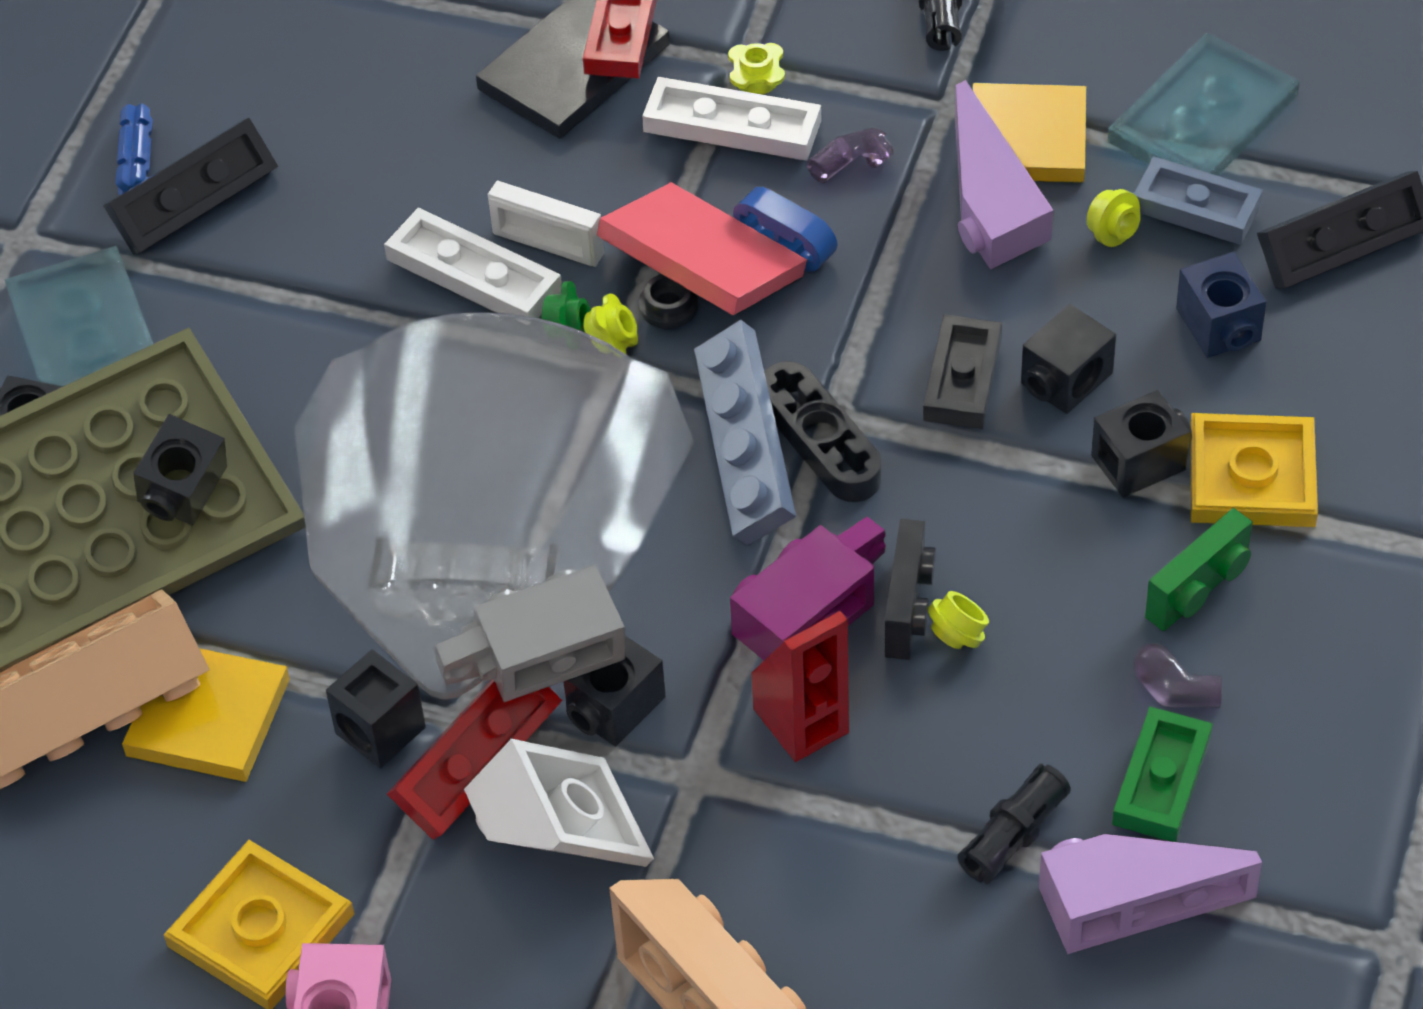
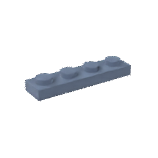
M739 320L696 347L694 352L732 536L748 546L795 518L796 513L756 332L745 322Z

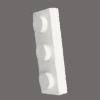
M658 77L642 115L643 132L807 161L821 123V105Z
M419 207L384 244L388 261L528 328L542 314V306L546 296L561 292V274Z

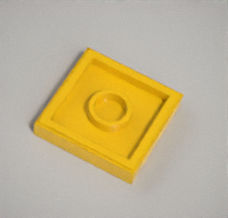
M973 83V92L1034 181L1084 183L1086 86Z
M1191 413V523L1215 524L1232 508H1235L1253 522L1252 525L1316 527L1318 503L1314 417Z
M199 648L210 669L197 676L200 685L177 699L165 701L163 695H160L139 706L143 714L131 723L122 743L125 755L135 759L247 782L289 683L290 677L287 666Z
M248 840L164 933V938L168 948L263 1008L273 1009L286 995L288 971L290 969L299 970L302 943L330 944L355 913L351 901L251 840Z

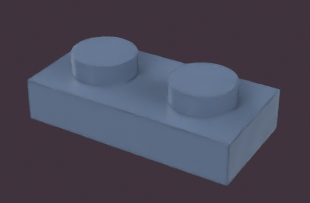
M1153 156L1134 194L1139 199L1140 214L1242 245L1261 207L1263 189Z

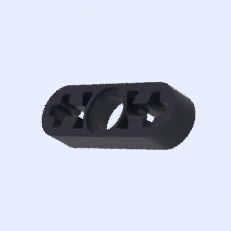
M785 361L767 368L764 373L777 428L835 497L848 502H859L872 497L881 485V456L878 450L806 366L797 362ZM785 388L784 391L777 392V390ZM797 391H798V403H799V406H800V408H799L798 410H797L796 400H795V399L791 396V394H790V393H794V392H797ZM822 422L832 425L836 428L837 432L827 439H814L806 435L804 430L811 424ZM843 452L844 460L852 470L843 472V458L841 456ZM864 469V473H863V474H860V475H857V474H856V472L861 471V470Z

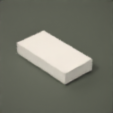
M496 181L489 191L488 201L492 232L495 235L594 267L597 266L604 255L603 240L597 236L601 214L500 181Z

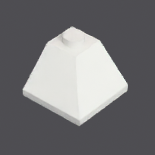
M510 739L464 789L475 812L476 823L488 841L644 867L654 859L603 757Z

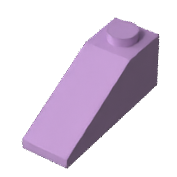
M967 81L956 84L955 130L961 211L958 231L966 248L972 254L979 252L991 270L1050 241L1053 209Z
M1103 834L1086 840L1079 838L1068 839L1058 843L1051 850L1042 852L1039 890L1066 952L1070 954L1254 899L1257 896L1262 861L1257 851Z

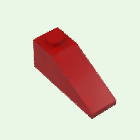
M841 611L785 640L751 672L753 710L795 763L849 733L848 619Z

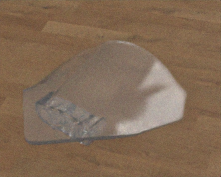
M460 313L423 319L387 332L361 350L332 359L295 425L310 569L314 577L424 691L432 697L443 700L463 695L482 682L481 677L446 685L437 666L434 650L436 644L461 634L463 626L475 621L474 606L485 603L487 599L499 592L508 590L517 592L543 583L560 571L569 569L578 571L595 564L607 590L610 591L628 566L694 444L668 373L634 360L609 343L583 331L539 318L503 313Z

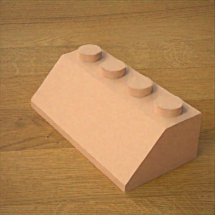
M161 589L0 673V789L22 778L26 774L22 766L45 754L49 761L67 756L84 745L82 735L102 725H105L107 731L121 728L143 714L139 706L160 695H163L165 701L177 699L200 685L197 676L210 669L176 601Z
M679 879L620 880L609 888L617 957L663 1009H806L802 1000L791 988L785 986L780 989L768 977L760 955L751 944L745 940L737 943L724 929L722 917L713 903L704 895L695 897Z

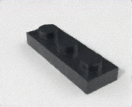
M247 118L104 204L103 207L130 251L135 255L279 166L251 119Z
M1418 171L1404 172L1257 232L1275 288H1287L1422 232L1423 185Z

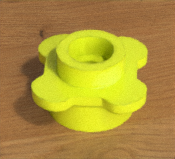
M757 43L732 47L728 52V59L734 64V70L730 73V82L744 92L761 95L771 92L785 79V71L779 67V61L783 58V49L775 43H767L765 45Z
M612 293L605 295L602 306L593 307L590 312L586 313L583 323L584 331L590 345L598 354L602 356L611 355L614 359L620 360L626 357V348L628 346L633 347L637 345L638 334L635 318L626 306L621 305L616 295Z

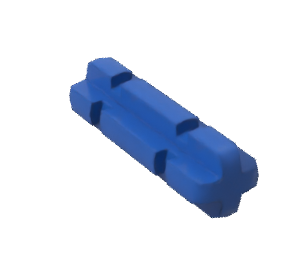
M142 103L137 106L127 104L120 111L119 125L122 127L119 130L117 164L120 166L116 169L115 178L119 195L149 178L146 175L150 169L151 138L149 136L152 133L153 119L150 116V108Z

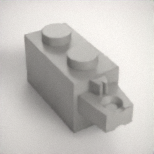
M595 564L578 571L571 569L560 571L543 583L517 592L508 590L491 596L485 603L474 606L475 621L463 626L461 634L436 644L434 650L437 666L446 685L479 676L482 681L494 679L503 701L506 702L625 660V626Z

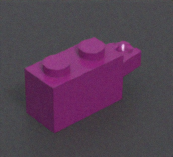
M867 516L838 536L829 532L822 525H819L802 540L795 539L791 541L781 551L777 560L758 575H750L742 580L732 596H730L732 635L762 660H765L785 640L839 611L848 619L849 626L874 605L873 563L885 553V530Z

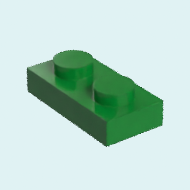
M1232 508L1149 579L1145 618L1164 632L1180 617L1189 618L1193 616L1203 606L1209 592L1224 579L1232 581L1237 578L1246 568L1251 558L1249 544L1253 522L1235 508Z
M1149 706L1113 810V826L1166 841L1177 842L1211 740L1213 723Z

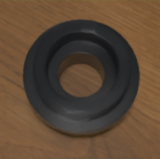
M659 274L651 278L641 292L639 309L642 317L649 324L663 329L677 328L687 324L694 318L698 310V297L692 291Z

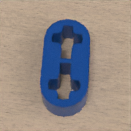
M755 187L734 207L733 216L735 219L807 259L805 271H816L837 250L836 236L825 221L770 189Z

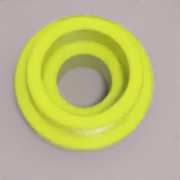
M1124 189L1101 192L1094 198L1087 212V226L1089 230L1093 232L1098 242L1108 247H1116L1134 235L1140 224L1139 199L1135 194Z
M949 591L943 599H935L928 607V614L933 620L931 629L947 645L956 649H961L963 645L977 648L985 639L983 630L989 624V619L985 612L968 597L955 591Z

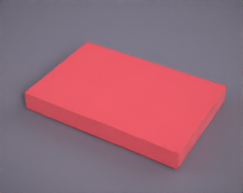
M672 182L601 217L597 236L731 315L741 312L803 277L807 259Z

